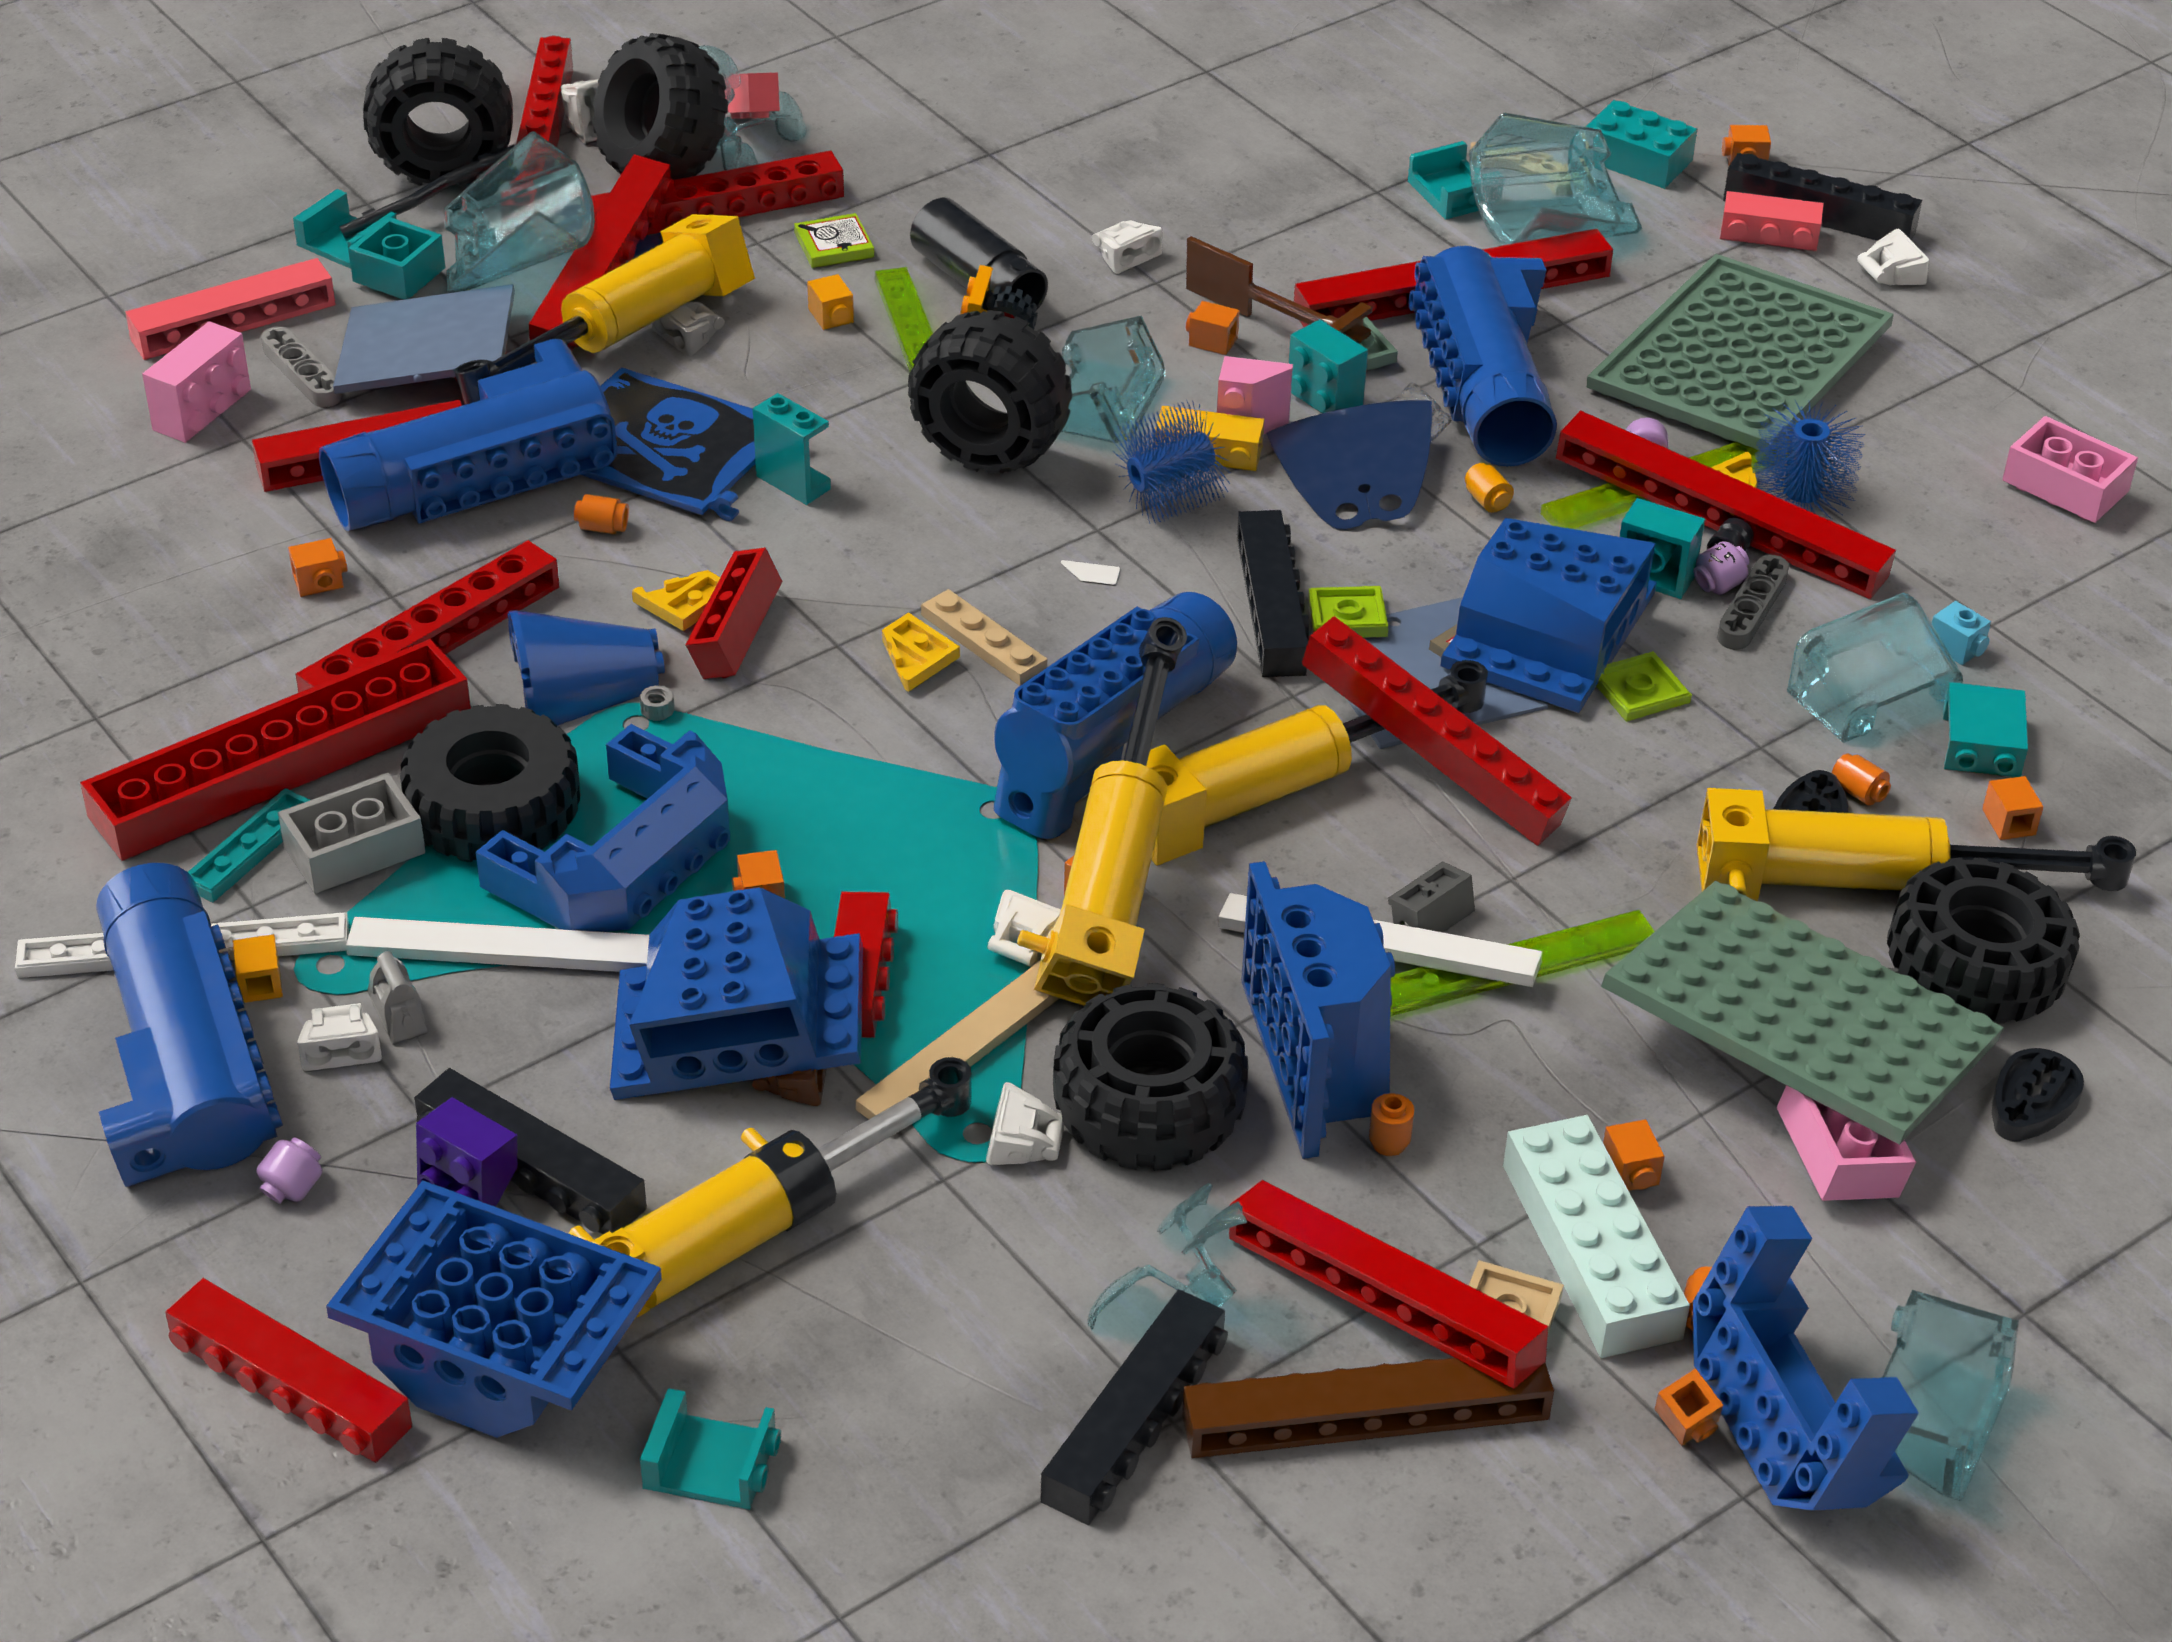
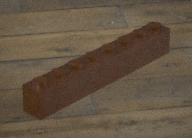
M1456 1358L1425 1359L1418 1362L1379 1364L1377 1366L1352 1369L1338 1368L1324 1372L1292 1373L1286 1376L1246 1378L1238 1381L1206 1382L1198 1385L1184 1386L1182 1417L1192 1459L1550 1420L1554 1388L1546 1362L1513 1389Z

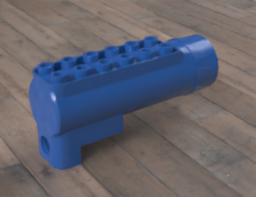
M1457 246L1446 249L1435 256H1423L1421 262L1416 263L1415 291L1410 292L1409 308L1415 312L1416 328L1421 330L1423 348L1428 349L1430 367L1435 369L1436 384L1438 388L1442 389L1444 407L1449 409L1452 420L1464 422L1476 451L1487 462L1505 467L1522 465L1543 454L1553 442L1557 430V421L1551 407L1549 393L1539 376L1527 345L1531 326H1534L1537 305L1546 275V268L1541 258L1491 257L1487 252L1476 247Z
M551 339L534 344L535 360L537 363L478 380L480 401L388 428L359 433L322 446L319 449L320 466L335 514L346 531L388 522L410 512L413 513L419 524L604 468L612 463L617 455L615 421L611 416L601 386L592 373L582 370L563 340Z
M1196 592L1179 593L1150 610L1137 606L1016 688L1012 707L1000 716L994 730L995 749L1001 763L993 806L995 813L1028 833L1044 839L1056 838L1071 828L1075 803L1090 792L1094 771L1102 764L1111 761H1121L1124 744L1129 739L1145 671V666L1142 664L1139 656V647L1152 622L1162 617L1173 618L1184 627L1187 633V640L1177 657L1175 669L1168 672L1158 720L1187 698L1200 693L1232 665L1237 653V636L1232 621L1223 608L1211 598Z
M146 863L120 872L111 878L100 891L96 902V910L104 935V948L111 961L132 1032L115 1039L133 1101L99 1111V1116L124 1186L129 1187L186 1167L197 1170H213L236 1164L250 1156L264 1141L278 1137L275 1129L282 1127L283 1123L276 1102L267 1104V1102L274 1100L273 1092L266 1071L257 1072L264 1069V1063L256 1040L248 1042L249 1039L254 1038L248 1013L246 1010L238 1012V1009L245 1007V1003L237 980L229 983V979L235 978V971L228 951L219 953V950L226 948L218 924L211 926L209 915L202 905L193 877L184 869L168 863Z

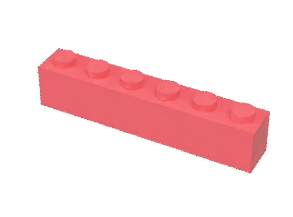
M314 258L125 311L130 340L143 360L169 353L209 321L241 333L332 307L336 304L332 277L319 259Z

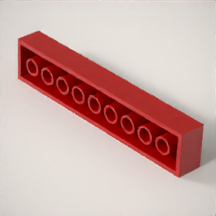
M428 639L80 782L87 817L120 860H126L273 798L285 788L292 790L408 741L418 733L422 734L426 725L435 719L439 721L446 717L447 713L455 710L471 709L468 680L431 639Z

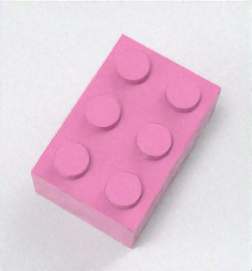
M210 321L142 373L153 431L185 443L251 390L242 333Z
M2044 416L2010 446L2003 481L2016 486L2019 490L2042 498L2052 505L2068 510L2082 519L2096 523L2130 491L2138 457Z
M1786 1085L1777 1105V1110L1822 1201L1900 1198L1916 1164L1905 1140L1899 1145Z

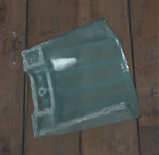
M1502 113L1470 150L1471 182L1478 210L1490 233L1502 245L1596 228L1604 238L1636 234L1642 230L1632 203L1620 202L1604 162L1611 155V152L1600 129Z
M530 132L444 208L445 229L455 235L456 263L446 270L447 292L473 290L520 270L584 247L593 234L595 215L591 194L578 163L536 132Z

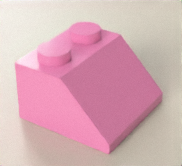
M1224 356L1218 380L1217 413L1263 418L1264 434L1288 424L1293 364Z

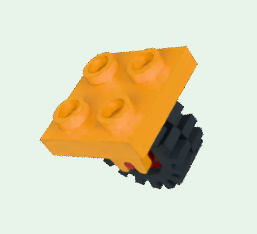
M980 265L976 278L971 276L969 278L960 314L974 311L980 313L983 311L988 312L989 310L1001 311L1005 313V317L1014 319L1017 316L1029 322L1028 326L1034 330L1038 313H1036V304H1030L1032 298L1029 295L1023 298V291L1017 289L1016 293L1011 292L1012 286H1006L1004 292H1002L1001 286L995 287L994 292L989 290L993 267Z

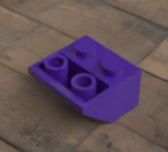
M453 1097L416 1123L417 1187L423 1180L496 1207L517 1169V1134Z

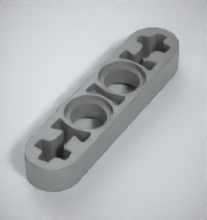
M271 327L262 333L261 340L265 355L312 404L318 407H331L341 401L342 394H335L333 389L335 375L289 329L285 327Z

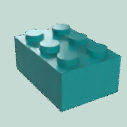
M1613 100L1585 127L1581 160L1665 189L1693 161L1698 128L1686 125V123L1680 120L1665 118L1654 111H1645L1630 106V104L1624 101Z

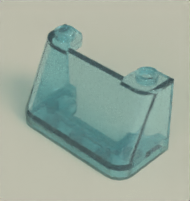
M1142 315L1071 331L1062 349V357L1072 371L1070 374L1072 399L1068 407L1071 412L1061 432L1111 443H1120L1119 440L1121 442L1127 441L1125 432L1130 440V432L1134 436L1135 433L1131 423H1133L1136 431L1138 427L1135 423V418L1137 424L1140 425V420L1146 414L1165 377L1163 359Z
M1902 593L1807 631L1799 639L1795 647L1787 692L1840 741L1845 743L1859 736H1864L1872 730L1879 707L1928 687L1930 696L1935 701L1943 702L1946 698L1949 682L1963 683V675L1920 603L1910 594Z
M1912 1290L1905 1307L1898 1305L1895 1310L1891 1331L1897 1332V1343L1882 1378L1897 1377L1919 1412L1895 1452L1910 1475L1940 1495L1961 1502L2010 1387L2014 1370L2019 1321Z

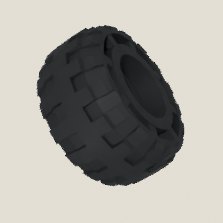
M650 33L649 37L641 35L636 39L625 42L621 46L622 49L616 50L610 57L606 69L602 70L598 80L597 93L594 94L592 106L594 108V118L592 123L593 131L597 135L596 143L600 153L606 156V162L620 175L635 154L669 164L670 179L677 180L697 176L704 170L705 163L711 161L718 150L716 147L720 138H723L726 127L724 126L725 115L728 113V99L725 97V90L727 88L724 76L718 72L720 70L719 65L714 58L710 57L707 51L699 49L698 44L670 35Z
M429 38L413 41L412 46L402 45L388 54V59H384L382 63L379 62L373 70L365 92L363 106L364 130L367 132L368 143L374 154H377L379 158H383V164L397 176L402 173L407 176V180L410 183L422 186L423 183H431L442 175L478 160L477 156L488 151L492 154L508 147L513 126L511 91L509 85L505 84L503 74L496 64L492 63L490 59L485 60L483 53L470 45H467L466 48L458 46L456 40L442 38V42H430ZM429 102H441L452 105L466 116L468 122L460 129L450 133H432L417 126L408 114L419 105ZM477 175L459 182V185L463 186L476 180Z
M993 310L983 311L982 313L974 311L960 314L951 322L942 324L929 337L914 359V367L908 377V396L911 398L910 410L914 420L920 422L923 428L921 430L923 436L929 443L933 442L941 450L940 454L950 461L955 459L963 463L964 468L976 472L980 469H987L990 474H1003L1004 472H1011V470L1015 471L1021 467L1025 468L1035 463L1041 455L1047 452L1067 423L1071 412L1068 407L1072 399L1070 376L1065 375L1066 363L1061 353L1055 352L1050 346L1051 340L1042 331L1037 333L1028 326L1029 322L1017 316L1014 319L1005 317L1004 312ZM966 381L979 383L993 391L1004 404L1007 413L996 410L980 400L970 389Z
M1147 983V986L1132 987L1131 984L1114 988L1111 994L1106 996L1098 994L1087 1001L1085 1007L1074 1013L1060 1033L1059 1045L1055 1047L1053 1067V1093L1056 1110H1061L1062 1123L1075 1140L1081 1144L1085 1143L1091 1154L1104 1161L1110 1158L1118 1161L1120 1167L1137 1170L1138 1166L1153 1167L1154 1171L1172 1169V1165L1182 1162L1185 1165H1189L1203 1159L1204 1154L1208 1153V1149L1211 1151L1216 1150L1233 1133L1235 1121L1241 1120L1245 1108L1248 1085V1056L1245 1055V1042L1233 1021L1223 1014V1009L1211 1000L1203 1001L1197 998L1196 992L1179 987L1178 990L1164 987V984ZM1154 1066L1170 1069L1174 1072L1163 1075H1144L1132 1072L1128 1068Z

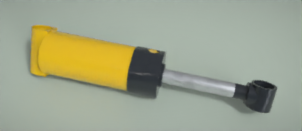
M944 1057L936 1060L929 1069V1077L919 1083V1090L818 1149L808 1137L796 1130H789L767 1142L754 1128H747L741 1134V1141L752 1152L731 1167L613 1233L609 1231L594 1240L582 1226H575L571 1228L568 1234L661 1267L662 1280L636 1316L638 1318L650 1311V1309L783 1231L791 1230L834 1204L836 1189L830 1172L931 1112L934 1115L946 1117L958 1116L966 1112L971 1105V1068L967 1062L956 1057Z

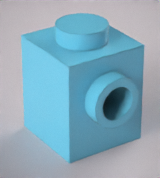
M1954 601L1933 616L1927 645L1957 663L1964 665L1975 656H1981L1987 649L1990 642L1988 633L1991 621L1974 610Z

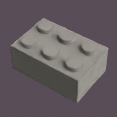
M389 772L278 812L284 848L314 894L425 854L421 818Z

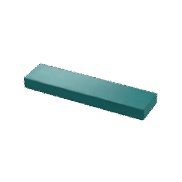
M283 789L190 869L188 873L193 877L200 897L214 903L283 842L278 812L310 801V799L289 789Z

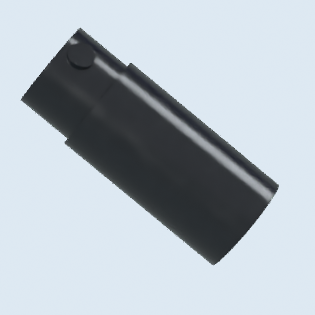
M946 197L934 199L927 203L916 215L910 230L912 246L967 289L970 276L976 278L980 265L993 267L989 290L994 292L995 287L1001 286L1002 292H1004L1006 286H1012L1011 292L1016 293L1017 289L1023 291V298L1026 295L1032 298L1030 304L1035 303L1037 309L1041 306L1048 291V279L1045 273L1030 263L1023 252L954 200Z

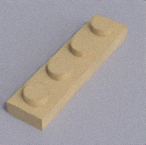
M947 589L921 604V616L1019 686L1047 668L1046 657L951 590Z

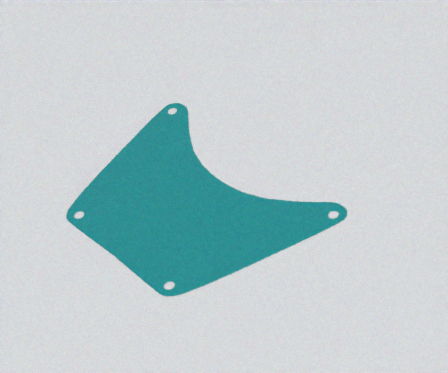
M624 703L607 708L567 733L577 753L581 798L578 803V811L570 825L567 824L564 833L558 839L549 841L542 851L548 850L565 834L589 846H593L647 800V798L609 779L606 744L625 729L623 723L627 718L643 716L640 703ZM675 710L665 720H649V727L645 731L671 744H674L689 730L695 732L722 763L728 799L730 841L723 850L718 851L707 860L698 872L691 874L682 882L673 894L666 896L658 903L648 916L641 918L628 930L610 932L650 935L678 900L732 892V878L738 877L737 855L777 850L784 879L785 899L810 910L819 939L834 937L841 892H889L891 909H898V931L890 935V938L894 939L893 962H886V967H889L890 984L889 990L882 991L881 996L885 997L884 1021H877L875 1038L861 1037V1063L854 1064L875 1084H878L1031 968L1028 965L992 952L987 948L990 938L995 935V917L1005 890H1011L1037 900V837L1001 817L991 819L984 817L980 813V807L984 803L995 800L997 787L827 750ZM426 845L425 854L408 860L347 911L349 933L354 917L558 929L481 888L477 860L466 862L459 860L453 855L445 856L437 852L433 845ZM347 951L301 954L296 960L293 970L298 982L308 989L335 995L352 994L368 990L370 973L378 961L377 957L347 955ZM327 955L340 956L345 962L344 967L334 974L319 972L316 964L319 959ZM397 958L404 963L410 981L452 972L506 966L500 964ZM1027 1024L970 1067L971 1105L966 1112L952 1117L934 1115L931 1112L912 1123V1126L924 1140L938 1153L965 1162H986L990 1140L982 1144H973L964 1138L963 1131L968 1125L973 1123H983L992 1130L1003 1085L1009 1082L1021 1089Z

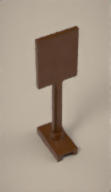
M1192 236L1187 238V290L1222 306L1238 309L1240 314L1247 317L1252 315L1253 299L1308 325L1320 319L1357 343H1361L1371 336V329L1363 326L1364 318L1372 313L1371 306L1361 302L1340 318L1322 315L1253 283V263Z

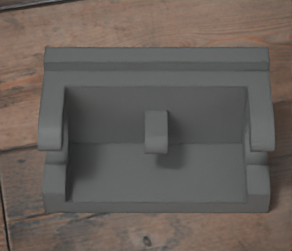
M1442 861L1388 897V904L1392 907L1393 923L1405 925L1406 922L1410 927L1445 932L1475 911L1472 875Z

